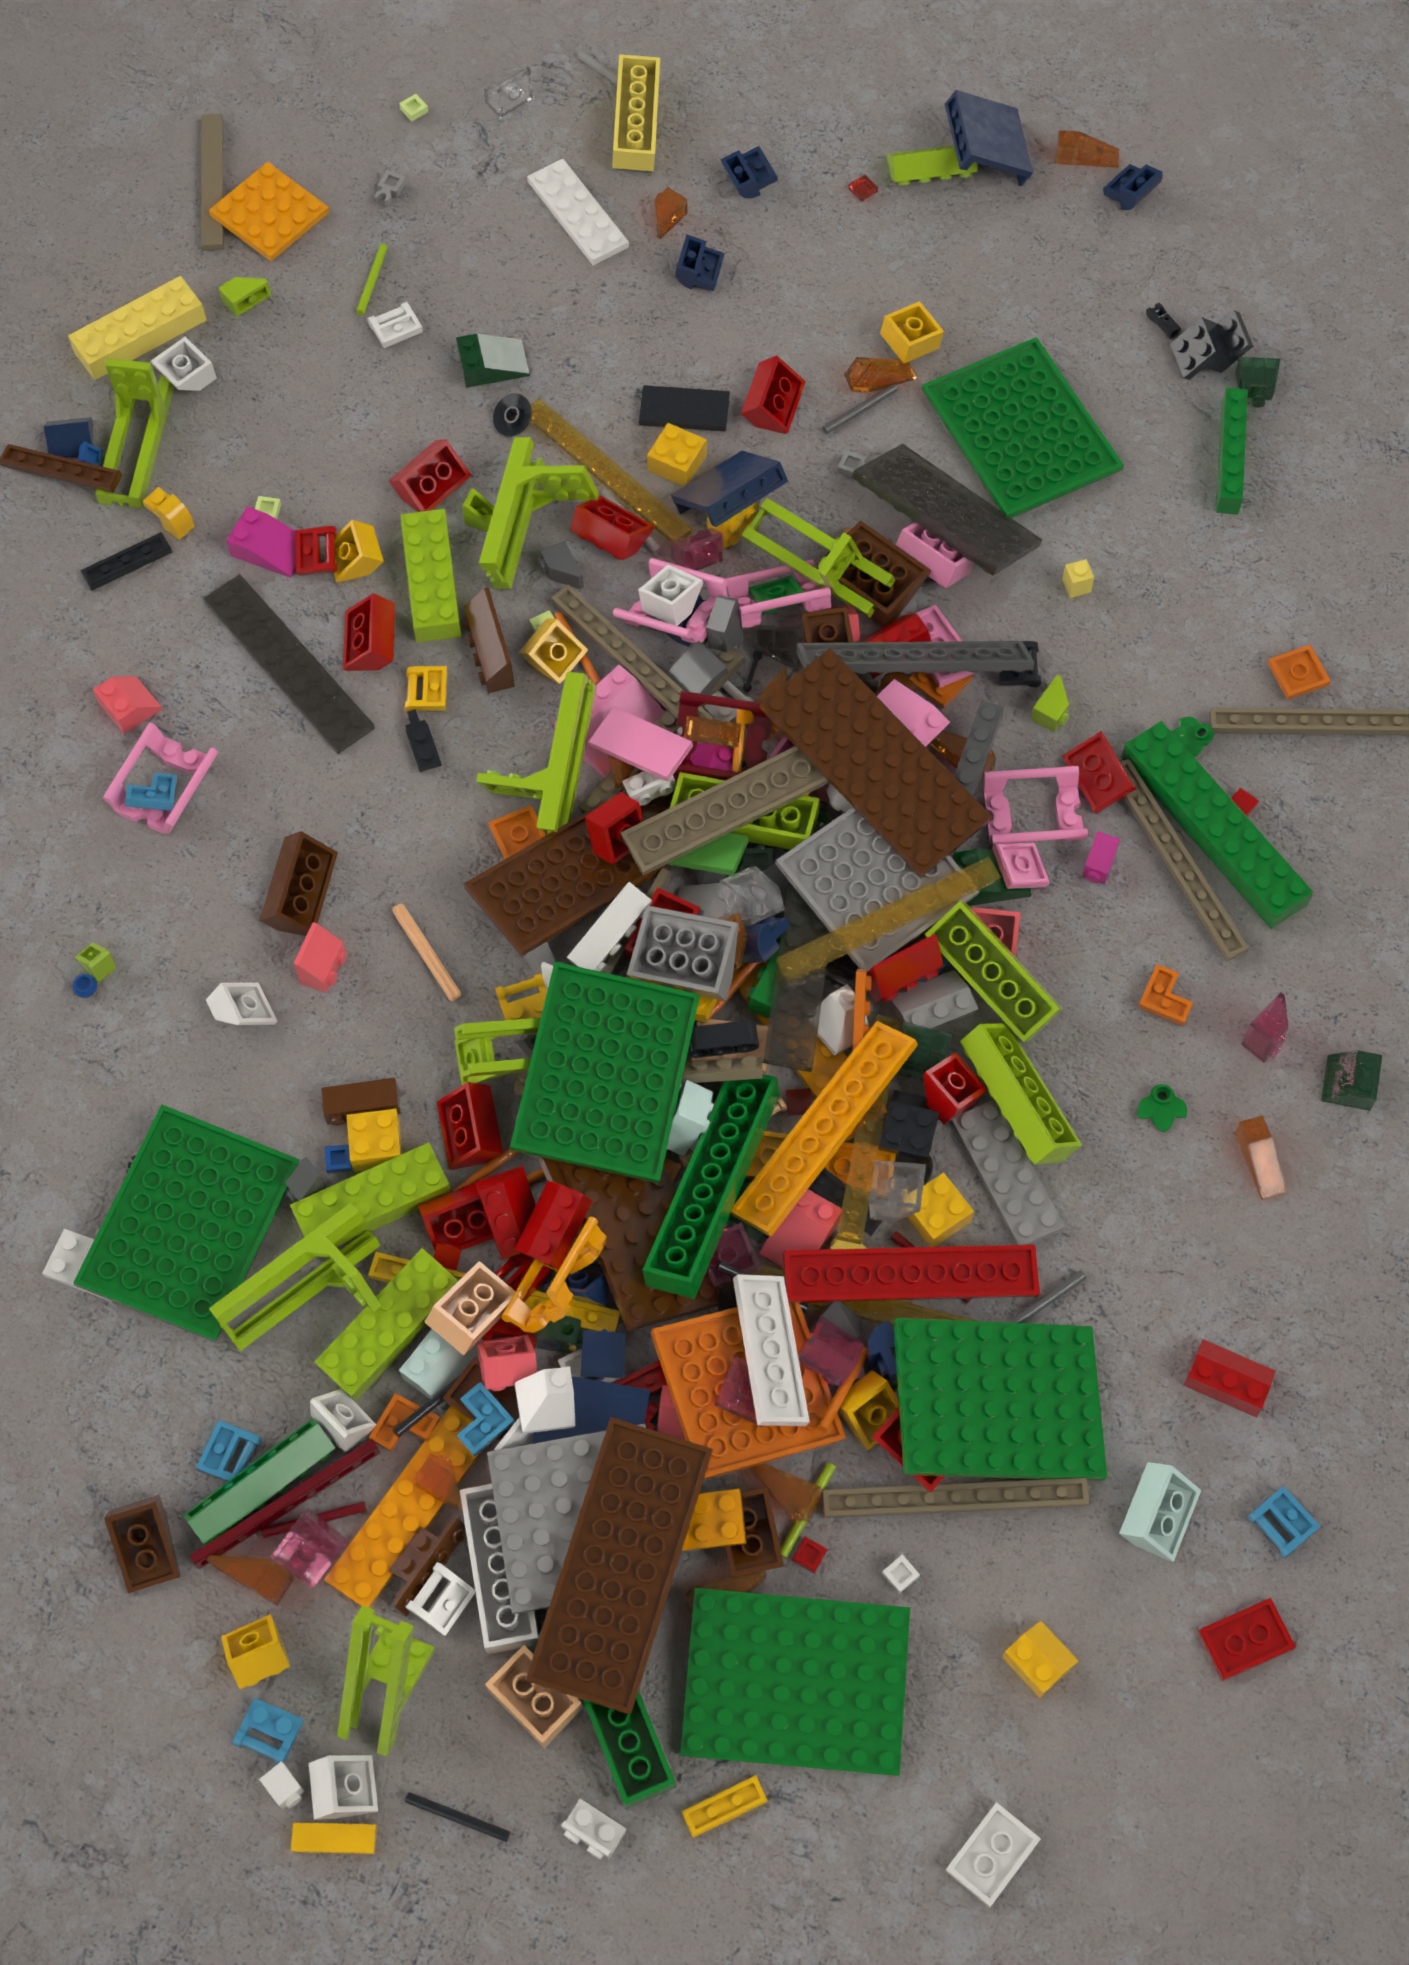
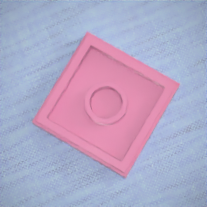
M1034 842L996 843L992 847L1007 889L1047 887L1050 884Z

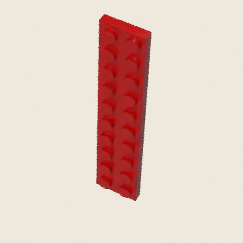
M1035 1245L783 1251L784 1281L788 1303L1038 1297L1040 1295Z

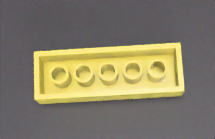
M619 54L612 168L654 172L660 74L659 57Z
M179 276L68 335L75 355L92 378L97 380L108 374L105 366L107 358L132 361L207 321L202 303L184 279Z

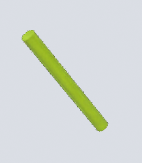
M380 244L356 310L358 315L363 316L366 311L388 249L386 244Z
M827 1462L780 1548L782 1558L787 1559L836 1469L834 1464Z

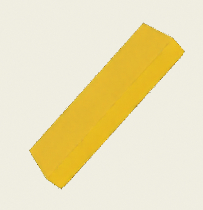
M755 1775L681 1811L692 1838H695L767 1803L768 1800Z
M293 1823L291 1852L375 1854L377 1825Z

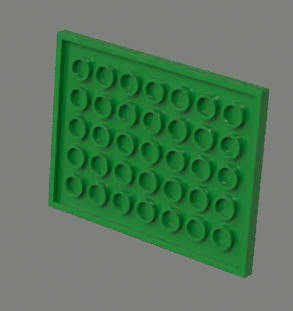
M1037 337L922 385V392L1006 520L1123 470L1124 464Z
M554 961L510 1150L659 1184L700 994Z
M161 1104L73 1282L74 1286L216 1343L222 1327L209 1308L244 1283L288 1189L286 1182L299 1165L300 1159Z
M896 1318L893 1321L904 1475L1026 1479L1087 1478V1480L1104 1481L1108 1478L1092 1326Z
M695 1588L680 1756L900 1776L911 1607Z

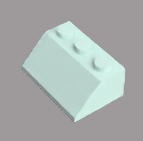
M431 1329L400 1368L401 1377L405 1382L431 1399L462 1374L474 1357L479 1360L477 1343L463 1355ZM442 1402L439 1406L444 1408L447 1403Z
M1147 1462L1119 1534L1134 1546L1174 1562L1201 1489L1172 1465Z

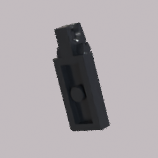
M416 709L408 711L410 724L405 725L406 735L419 772L442 766L428 724L425 720H419Z

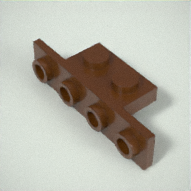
M453 1516L439 1537L420 1526L389 1569L394 1576L406 1582L391 1603L405 1617L410 1613L406 1608L410 1600L413 1601L434 1572L433 1567L439 1562L445 1565L457 1545L464 1539L466 1534L465 1524L457 1516Z

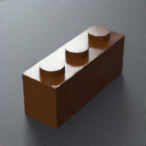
M396 1078L321 1088L323 1112L327 1124L343 1125L347 1122V1115L389 1109H396L397 1113L401 1114Z

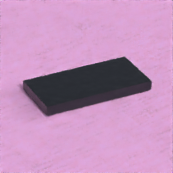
M643 385L639 426L665 427L667 423H670L682 429L726 431L730 391Z

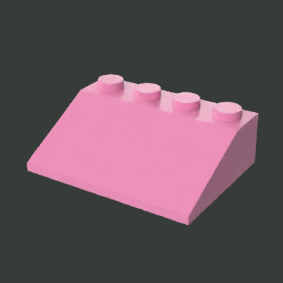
M620 665L596 685L597 688L583 760L603 777L620 760L591 747L588 741L613 707L652 724L665 712L640 682Z
M895 679L877 695L925 747L950 723L934 705Z

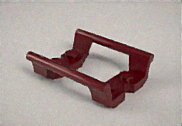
M681 691L677 724L682 727V734L680 736L692 741L693 747L675 772L725 780L742 773L693 765L690 760L691 754L696 750L701 718L697 712L698 707L702 704L751 711L754 720L747 729L744 747V759L747 765L742 772L767 760L768 752L763 750L762 742L764 739L770 738L772 721L759 708L760 703Z

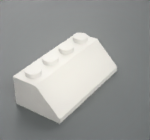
M628 882L567 956L569 962L577 967L602 972L606 966L604 961L609 955L612 957L616 955L622 947L619 943L625 936L629 938L637 929L635 923L640 917L643 919L646 906H650L652 900Z

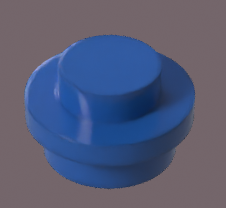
M81 974L73 982V991L81 998L90 997L97 990V981L91 975Z

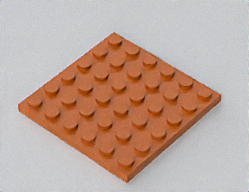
M789 1303L810 1421L806 1426L757 1425L738 1307L651 1330L650 1333L686 1441L713 1449L704 1480L842 1442L846 1439L838 1413L835 1415L827 1432H821L817 1428L833 1398L799 1303Z

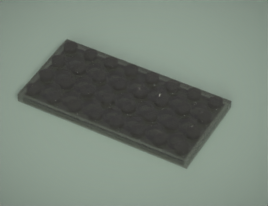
M904 444L860 466L852 474V478L858 481L861 486L868 488L878 498L891 504L894 509L911 518L914 523L924 527L931 535L944 541L950 548L957 550L967 560L974 562L984 572L992 576L1038 548L1043 540L1011 517H1007L998 508Z

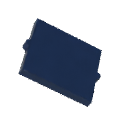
M602 1329V1331L583 1330L580 1376L599 1377L601 1380L605 1377L623 1378L626 1332H608L606 1329Z

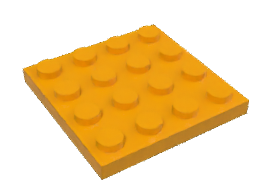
M268 161L209 209V215L271 262L329 214V207Z

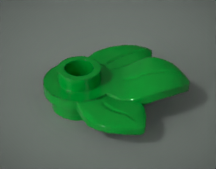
M1193 717L1180 718L1178 720L1180 727L1171 732L1193 757H1197L1201 754L1203 747L1210 744L1213 740V728L1205 723L1200 724ZM1200 732H1206L1203 736L1198 735Z
M1159 1084L1152 1088L1149 1096L1141 1099L1137 1115L1139 1119L1152 1118L1154 1126L1161 1132H1166L1171 1128L1174 1117H1187V1106L1182 1099L1175 1096L1172 1088L1165 1084ZM1162 1094L1166 1097V1099L1160 1100L1158 1098V1095Z

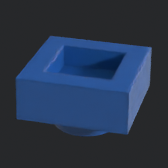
M84 441L79 447L78 461L102 466L103 450Z
M349 1144L325 1147L327 1174L352 1171Z

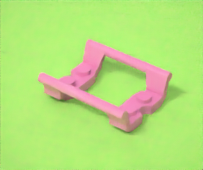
M651 558L649 560L651 578L667 565H671L705 582L710 595L709 599L699 605L687 622L686 628L652 619L654 616L642 611L640 601L634 603L629 611L615 608L613 616L621 618L624 623L637 627L644 625L680 636L683 641L693 644L698 641L702 643L707 637L706 626L716 597L718 595L728 597L726 589L728 580Z
M813 559L805 561L815 567ZM787 566L725 578L728 580V596L738 599L742 629L759 625L761 622V612L797 603H802L808 612L831 609V591L829 587L820 588ZM794 573L800 588L804 592L755 603L754 600L748 598V583Z
M149 722L104 794L103 800L108 802L120 816L136 823L140 819L148 820L147 825L149 828L163 834H170L216 758L218 751L211 747L207 754L196 749L184 752L182 751L181 743L164 737L158 727ZM145 747L160 757L166 765L189 774H194L170 814L167 810L161 811L158 809L125 806L126 791L123 782Z
M1068 766L984 772V808L993 818L987 823L989 844L1061 839L1067 841L1088 838V830L1083 828L1082 816L1074 812L1080 805L1078 793L1079 767ZM1056 777L1058 795L1055 800V810L1059 830L1011 833L1012 823L1009 802L1003 796L1007 780Z

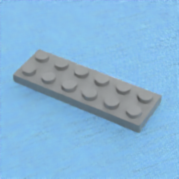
M995 1099L966 1111L951 1120L958 1137L1016 1245H1031L1064 1230L1065 1225L1022 1146L1015 1137L1009 1122L1003 1117L1001 1108Z

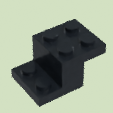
M1235 310L1219 323L1201 317L1170 343L1183 378L1188 380L1204 367L1222 373L1254 347L1240 312Z
M894 1090L879 1150L928 1161L939 1112L930 1110L927 1105V1098L924 1096Z

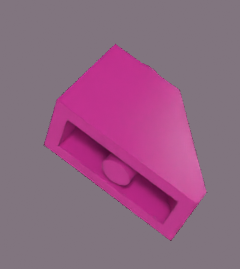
M1097 831L1082 877L1087 878L1092 883L1105 885L1116 857L1120 839Z

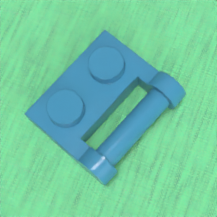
M218 1420L196 1469L228 1482L247 1467L255 1447L260 1445L262 1438ZM240 1439L244 1440L246 1444L233 1472L229 1473L226 1471Z
M1284 1486L1247 1517L1252 1523H1256L1280 1549L1279 1553L1284 1559L1321 1527ZM1267 1511L1293 1538L1291 1542L1288 1543L1263 1516Z
M254 1698L239 1730L234 1736L232 1744L240 1748L245 1746L274 1759L276 1764H279L281 1761L285 1763L304 1723V1719ZM252 1728L283 1742V1744L278 1749L250 1737L248 1734Z

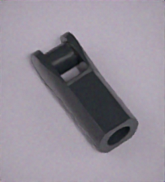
M1156 303L1154 308L1146 309L1147 317L1169 339L1178 336L1181 327L1167 313L1161 303Z

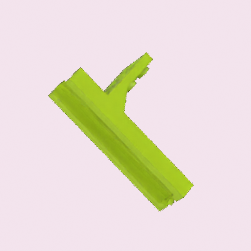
M107 358L105 366L115 393L116 420L103 467L118 469L136 399L148 400L151 413L129 495L111 494L110 492L96 489L95 494L99 504L112 505L113 502H118V505L121 507L124 503H128L129 507L143 508V500L146 497L175 386L164 375H160L159 383L157 384L152 365L149 362Z
M514 437L479 560L483 571H487L486 576L491 577L490 582L494 589L512 588L532 511L556 500H597L599 495L585 465L545 466L542 458H537V462H532L530 457L534 443L531 437ZM540 484L542 485L544 490H539Z
M766 498L752 523L742 533L744 540L820 588L829 587L833 596L870 618L875 612L872 609L874 604L840 584L839 579L849 564L854 565L889 588L895 582L893 575L865 559L852 537L843 532L841 537L833 539L769 498ZM772 514L831 551L827 557L824 556L818 565L819 569H816L757 532L755 528L757 525H761L763 516L768 517Z
M566 671L548 768L525 778L513 773H509L508 776H500L499 772L487 770L486 774H477L476 782L489 793L541 800L536 828L540 831L547 830L546 835L551 832H557L558 828L570 822L572 818L597 688L584 673Z
M541 1018L463 1023L454 1027L456 1037L454 1041L461 1084L463 1085L466 1082L481 1084L493 1078L518 1072H527L531 1058L495 1061L492 1040L501 1036L537 1034Z
M349 1203L209 1308L220 1323V1326L240 1351L327 1286L345 1287L351 1295L354 1294L353 1296L362 1307L367 1305L372 1312L381 1307V1304L360 1272L354 1267L381 1246L377 1238L367 1230L340 1251L334 1245L336 1241L365 1220L352 1203ZM316 1256L330 1258L235 1330L229 1328L228 1322Z
M364 1605L361 1606L352 1622L337 1737L347 1741L350 1735V1728L357 1729L363 1695L372 1679L387 1685L377 1753L385 1757L388 1756L396 1741L400 1714L429 1663L435 1648L430 1644L412 1638L413 1625L404 1621H400L398 1625L376 1616L374 1609ZM375 1626L377 1627L375 1634L380 1637L369 1655L372 1629Z

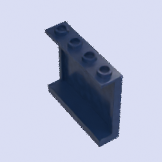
M955 90L946 101L945 109L959 168L967 171L973 162L1016 174L1018 184L1022 186L1033 174V169L1018 109Z
M740 451L671 494V497L680 515L692 508L706 513L711 525L717 527L789 481L780 461Z
M571 1376L574 1390L575 1427L535 1432L532 1444L606 1431L610 1417L635 1425L645 1424L651 1390Z

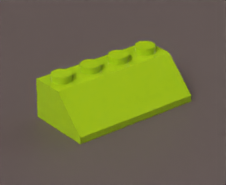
M954 145L886 154L891 180L898 182V185L910 184V180L918 179V183L930 182L931 177L947 180L952 179L951 175L959 174L960 177H970L972 172H978L976 162H973L967 171L959 168Z

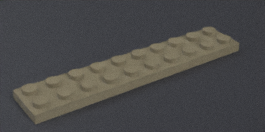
M795 746L621 832V838L644 876L830 782Z

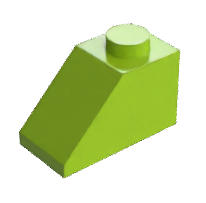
M234 277L218 287L222 302L236 317L271 296L268 281L261 278Z
M1058 674L1033 707L1031 720L1054 733L1059 726L1063 727L1070 716L1067 714L1069 702L1062 678Z

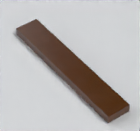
M11 444L7 445L0 457V465L110 493H114L123 476L119 470Z

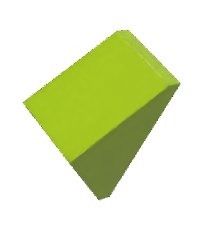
M474 488L470 489L462 505L464 522L467 526L488 532L495 506Z
M94 942L74 957L98 983L117 968L109 951Z

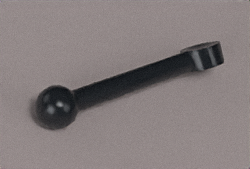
M759 650L753 653L754 661L747 683L743 685L744 691L752 689L751 682L758 660L762 658V652Z

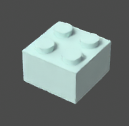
M689 1080L683 1083L679 1090L667 1149L682 1156L687 1153L689 1148L694 1149L698 1142L699 1134L705 1133L710 1123L707 1117L714 1105L711 1102L712 1091Z

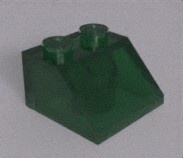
M1360 1050L1328 1055L1321 1101L1370 1111L1377 1100L1382 1055Z

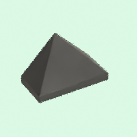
M830 1302L811 1314L808 1330L811 1337L859 1341L862 1318L841 1302Z

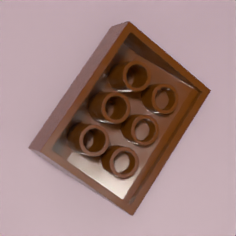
M860 520L847 534L852 537L861 555L893 575L895 582L889 588L854 565L849 564L839 579V583L874 604L872 609L875 612L870 618L884 627L893 622L902 613L931 570Z

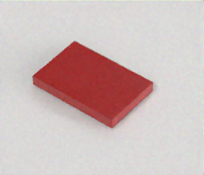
M1102 731L1062 755L1067 766L1079 767L1078 785L1095 814L1136 790L1132 780Z
M1271 1598L1198 1630L1222 1682L1296 1648Z

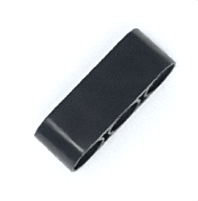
M746 1020L695 1026L692 1030L688 1056L691 1058H703L755 1051L759 1048L756 1022Z

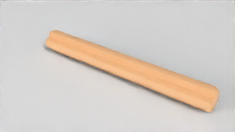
M400 903L394 906L392 909L393 914L448 999L455 1001L460 998V990L404 904Z

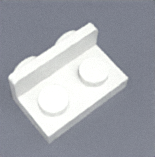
M646 771L622 781L629 797L638 801L641 806L648 804L659 796L670 794L676 788L673 775L667 782Z
M579 1799L568 1819L561 1825L562 1829L566 1831L564 1836L575 1844H578L579 1841L589 1846L587 1851L600 1860L603 1856L610 1859L627 1831L625 1827L582 1799Z

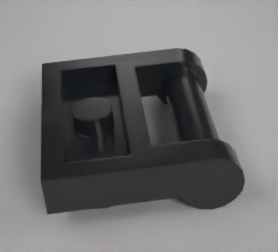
M1022 641L1034 660L1033 670H1029V675H1023V672H1015L1013 670H1003L999 672L1000 686L1028 685L1029 687H1039L1042 684L1041 676L1038 674L1037 652L1039 648L1036 641Z
M827 946L814 961L809 973L814 976H822L840 986L848 984L855 992L856 971L860 968L849 955Z

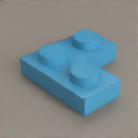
M153 773L152 787L127 785L125 806L172 811L174 808L177 775Z
M481 1382L460 1398L461 1402L476 1419L458 1433L457 1437L475 1457L511 1427L515 1421Z

